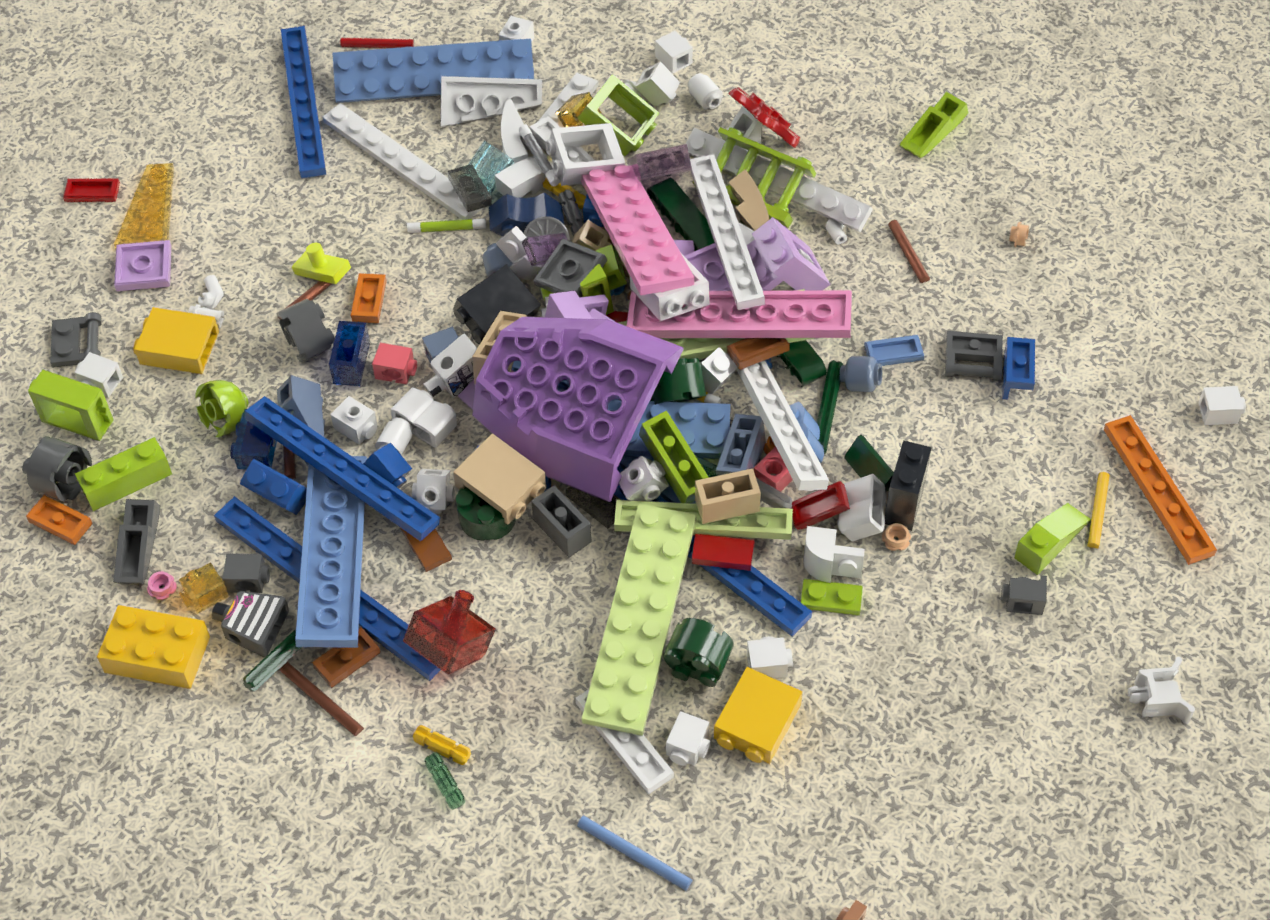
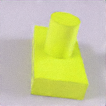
M320 243L308 245L303 255L291 266L295 275L331 284H337L351 269L348 259L324 254Z

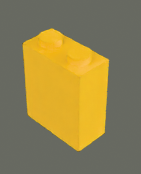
M152 307L149 316L144 319L140 337L134 342L133 351L137 356L139 364L202 374L219 334L216 319L213 316Z
M746 667L714 725V739L717 740L721 747L727 750L735 748L744 752L745 756L753 762L761 763L764 761L770 764L801 706L803 691Z

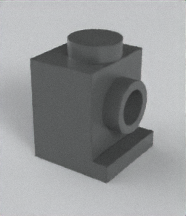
M1041 575L1039 580H1031L1028 577L1010 578L1009 584L1003 583L1001 601L1006 602V612L1043 615L1047 602V576Z

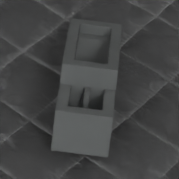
M126 499L123 525H119L114 583H145L161 507L155 500Z

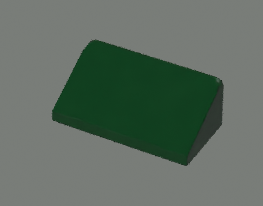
M862 434L857 436L845 454L844 459L860 478L874 474L884 484L885 492L889 491L894 474L893 470Z

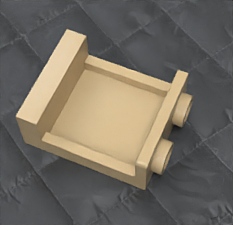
M493 433L453 472L455 487L459 490L460 488H469L501 512L507 525L514 518L519 519L524 514L527 505L546 489L545 472Z

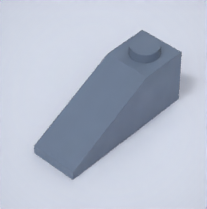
M735 414L716 468V475L752 469L760 461L766 443L764 422L761 416Z

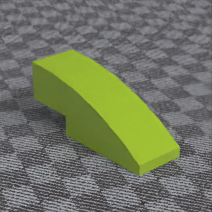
M946 91L934 107L929 106L901 141L900 147L919 158L924 157L967 116V103Z

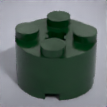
M680 358L672 374L664 371L650 401H654L655 404L684 402L706 396L699 358Z
M460 488L456 495L459 522L462 530L469 537L479 541L497 540L506 536L513 529L516 522L515 518L507 525L501 512L469 488Z
M685 618L681 624L680 622L677 623L663 657L668 666L673 669L671 672L673 677L683 681H688L689 677L699 680L705 686L715 687L733 650L734 643L732 638L725 631H723L722 635L713 630L715 625L697 618Z

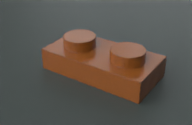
M359 628L358 648L333 647L313 661L312 664L319 675L333 688L381 652L379 646L362 628Z

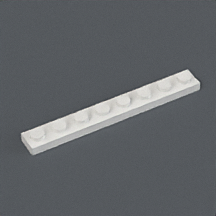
M340 103L322 117L325 124L460 219H471L484 208V203L343 104Z
M694 127L682 150L696 158L714 154L717 159L725 141ZM734 146L723 170L736 176L748 151ZM760 156L756 157L749 171V175L754 180L756 186H759L771 162ZM780 166L768 191L782 196L793 171ZM804 176L791 199L792 202L831 218L858 232L862 231L873 210L871 206Z
M714 154L689 159V168L737 309L742 310L765 305L764 293Z
M765 360L741 370L737 368V372L797 489L804 491L827 490L829 479Z

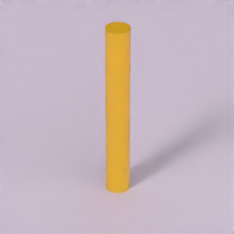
M1106 472L1098 474L1087 547L1097 549L1100 545L1110 475Z

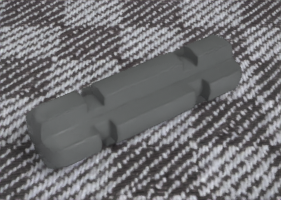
M565 190L559 194V200L563 204V211L568 224L571 225L570 230L574 236L584 225V220L578 204H575L576 199L573 192Z

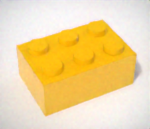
M118 605L98 652L97 659L104 673L191 689L210 635L204 620Z

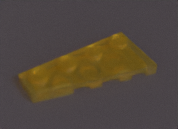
M173 163L148 164L115 240V249L120 244L169 240L174 177Z

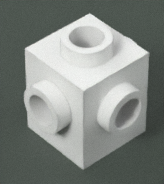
M643 456L632 461L629 467L620 473L622 478L619 484L626 498L630 501L649 502L656 499L669 486L664 477L666 472L662 465L656 460L651 461Z
M420 470L417 474V483H413L412 498L414 500H417V502L434 514L442 513V510H446L449 506V502L454 501L455 486L450 484V470Z

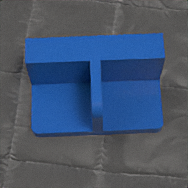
M1007 337L1003 354L1002 399L1008 400L1010 388L1034 389L1035 339Z

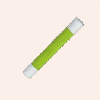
M486 218L407 223L408 233L486 229Z

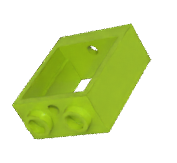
M612 74L578 116V119L585 125L611 123L623 156H626L631 150L636 152L644 142L641 138L643 134L648 136L657 124L654 120L659 115V112ZM607 97L641 124L632 138H629L597 111Z
M43 369L29 386L28 393L41 422L100 441L114 421L101 388Z

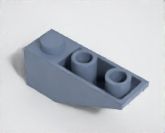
M290 375L277 389L278 406L324 437L325 420L323 419L322 412L323 397L321 396L320 384Z

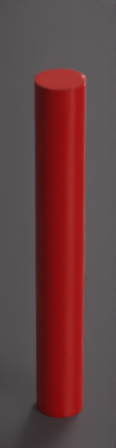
M341 38L340 46L355 48L414 47V39Z

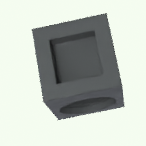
M226 554L222 579L227 593L246 592V590H250L253 593H263L264 583H269L270 567L265 565L262 554Z

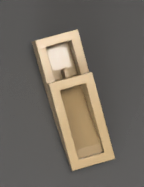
M745 169L730 180L729 185L731 192L741 203L736 207L739 218L746 227L755 231L770 219L763 197L754 180Z

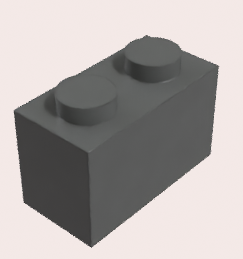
M555 485L531 501L533 520L568 558L592 542L591 523Z

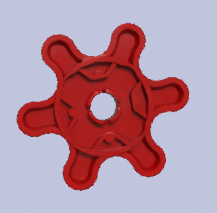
M740 87L729 91L728 94L744 106L759 122L779 135L792 147H797L800 137L789 128L791 123L783 118V115L775 108L766 105L754 92L749 96Z

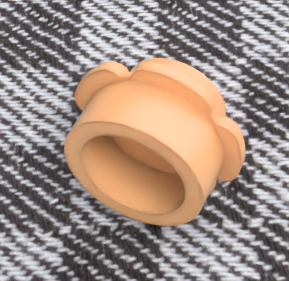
M1018 222L1017 226L1011 227L1009 241L1014 242V247L1026 245L1025 240L1028 238L1029 225H1023L1021 222Z
M891 524L882 534V541L885 542V546L889 550L896 551L899 549L902 551L908 548L911 535L902 524Z

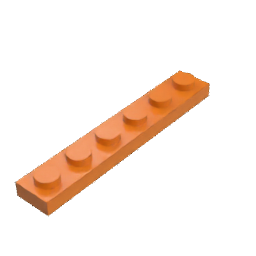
M1129 415L1105 423L1104 431L1188 565L1215 556L1217 551L1215 545L1132 416Z

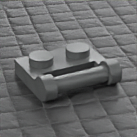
M90 312L85 317L52 320L50 357L52 368L78 365L89 352L101 356V352L98 350L99 326L102 325V316L99 313ZM81 328H88L87 350L84 353H80Z
M947 331L945 377L965 375L989 377L993 381H1001L1003 335ZM955 360L993 363V367L955 364Z

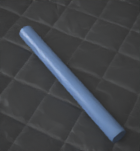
M583 815L580 818L577 827L686 891L692 883V879L586 816Z

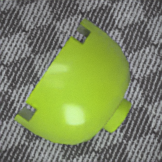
M213 380L197 387L195 398L200 397L201 405L196 407L198 415L207 429L211 423L217 430L218 434L216 437L228 435L244 424L245 410H247L249 401L246 394L235 384L224 380ZM223 418L227 422L222 428L213 425L214 421Z

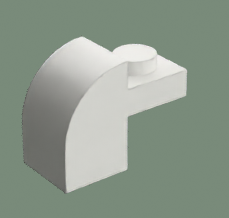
M517 226L496 242L497 246L513 263L510 266L511 270L517 277L525 280L534 279L555 250L545 237L532 244Z
M807 526L803 563L811 576L827 583H831V575L861 578L865 549L835 545L837 529Z

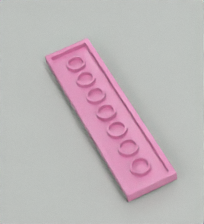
M619 165L610 171L595 169L591 170L589 174L582 175L581 183L640 295L694 285V276L631 165Z
M852 290L763 291L765 305L742 310L737 309L732 291H709L710 305L663 321H659L634 291H631L627 327L657 338H851Z

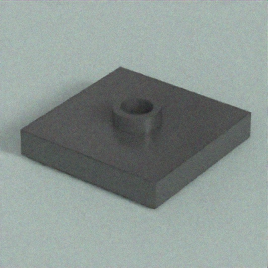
M562 239L533 281L536 286L550 292L575 291L579 298H581L580 283L596 265L600 264L603 268L607 258L602 253Z

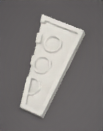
M441 76V127L502 115L506 100L509 99L512 100L517 111L539 107L542 105V79Z

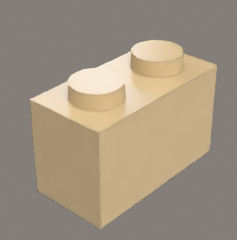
M753 468L695 481V501L702 524L760 512L761 492Z

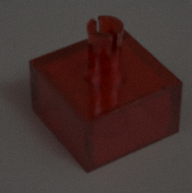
M458 590L455 592L454 598L449 596L414 611L403 642L449 675L482 659L488 650L496 628L470 610L474 596L468 591Z

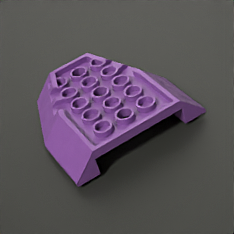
M521 317L500 331L476 379L472 415L491 433L542 469L546 477L610 502L622 478L617 467L663 372L672 374L684 348L608 319ZM513 361H521V367L518 371L508 372V367ZM570 380L571 386L568 390L564 392L557 390L558 384L561 381ZM612 400H622V405L617 411L608 410V404Z

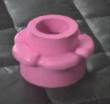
M156 572L148 580L147 592L151 597L155 596L158 600H164L176 591L177 584L174 582V577L167 572Z

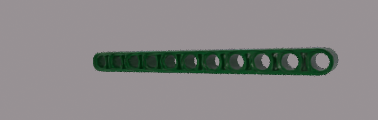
M672 177L647 188L649 198L658 206L657 210H661L662 216H666L671 222L670 226H674L675 232H679L685 240H693L694 251L715 243L707 219ZM807 340L789 343V351L776 355L787 365L786 369L790 368V374L792 376L795 375L802 384L801 388L825 376L827 373L823 360Z

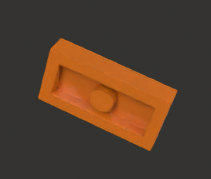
M359 273L351 311L352 322L379 323L387 282L386 275Z
M43 495L26 515L29 523L73 545L77 544L93 524L90 517L46 495Z

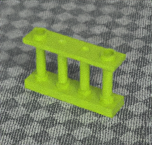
M720 127L718 133L725 140L716 159L720 172H722L735 145L748 150L736 176L745 169L749 173L757 155L771 160L758 186L764 203L766 201L764 197L780 165L782 164L794 169L779 202L775 203L774 206L765 203L769 219L773 217L783 226L789 228L793 218L789 214L787 207L803 175L806 174L815 178L817 173L812 166V162L801 156H798L797 159L745 138L743 133L737 129L730 127L726 130ZM728 184L726 189L731 203L735 206L740 205L741 203L731 192L730 185Z

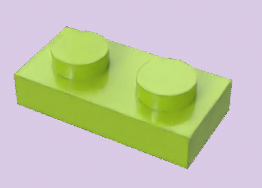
M803 579L801 603L810 610L860 616L863 586Z

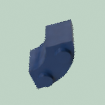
M546 193L530 198H518L506 194L489 206L490 231L503 237L517 226L524 233L527 225L539 217H553L564 224L563 206Z

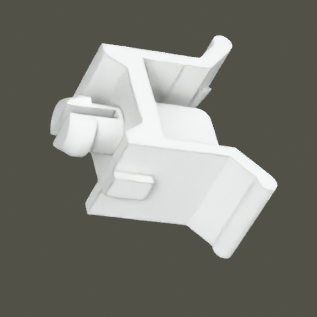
M1176 657L1174 664L1169 668L1139 670L1134 682L1135 686L1128 689V697H1130L1129 701L1135 704L1145 701L1146 705L1142 712V717L1175 715L1184 724H1189L1195 708L1181 699L1178 683L1173 680L1179 671L1178 669L1182 662L1181 657Z

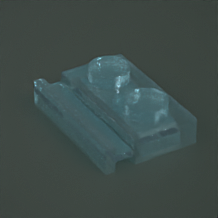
M484 140L455 183L486 203L496 189L495 175L511 166L514 160Z

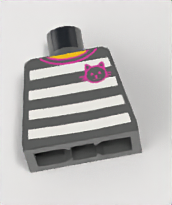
M240 591L236 594L231 606L217 602L212 610V619L222 622L221 628L225 639L265 658L289 613V607L286 598L283 596Z

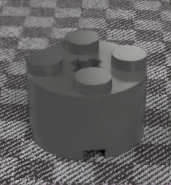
M305 299L277 312V316L281 318L279 324L289 345L297 347L300 353L297 355L300 362L330 349L331 345L336 343L330 328L326 329L321 320L325 316L318 303L315 304L313 300Z
M45 436L40 440L31 457L24 461L22 471L24 474H27L28 485L33 491L60 501L74 500L82 490L75 473L86 469L87 465L92 466V458L86 448Z

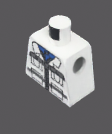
M465 333L431 361L430 364L435 376L423 385L432 397L446 389L451 397L455 398L474 380L472 356L477 348Z

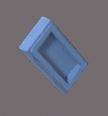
M918 335L864 342L866 355L874 357L877 363H880L882 366L922 361L925 357Z

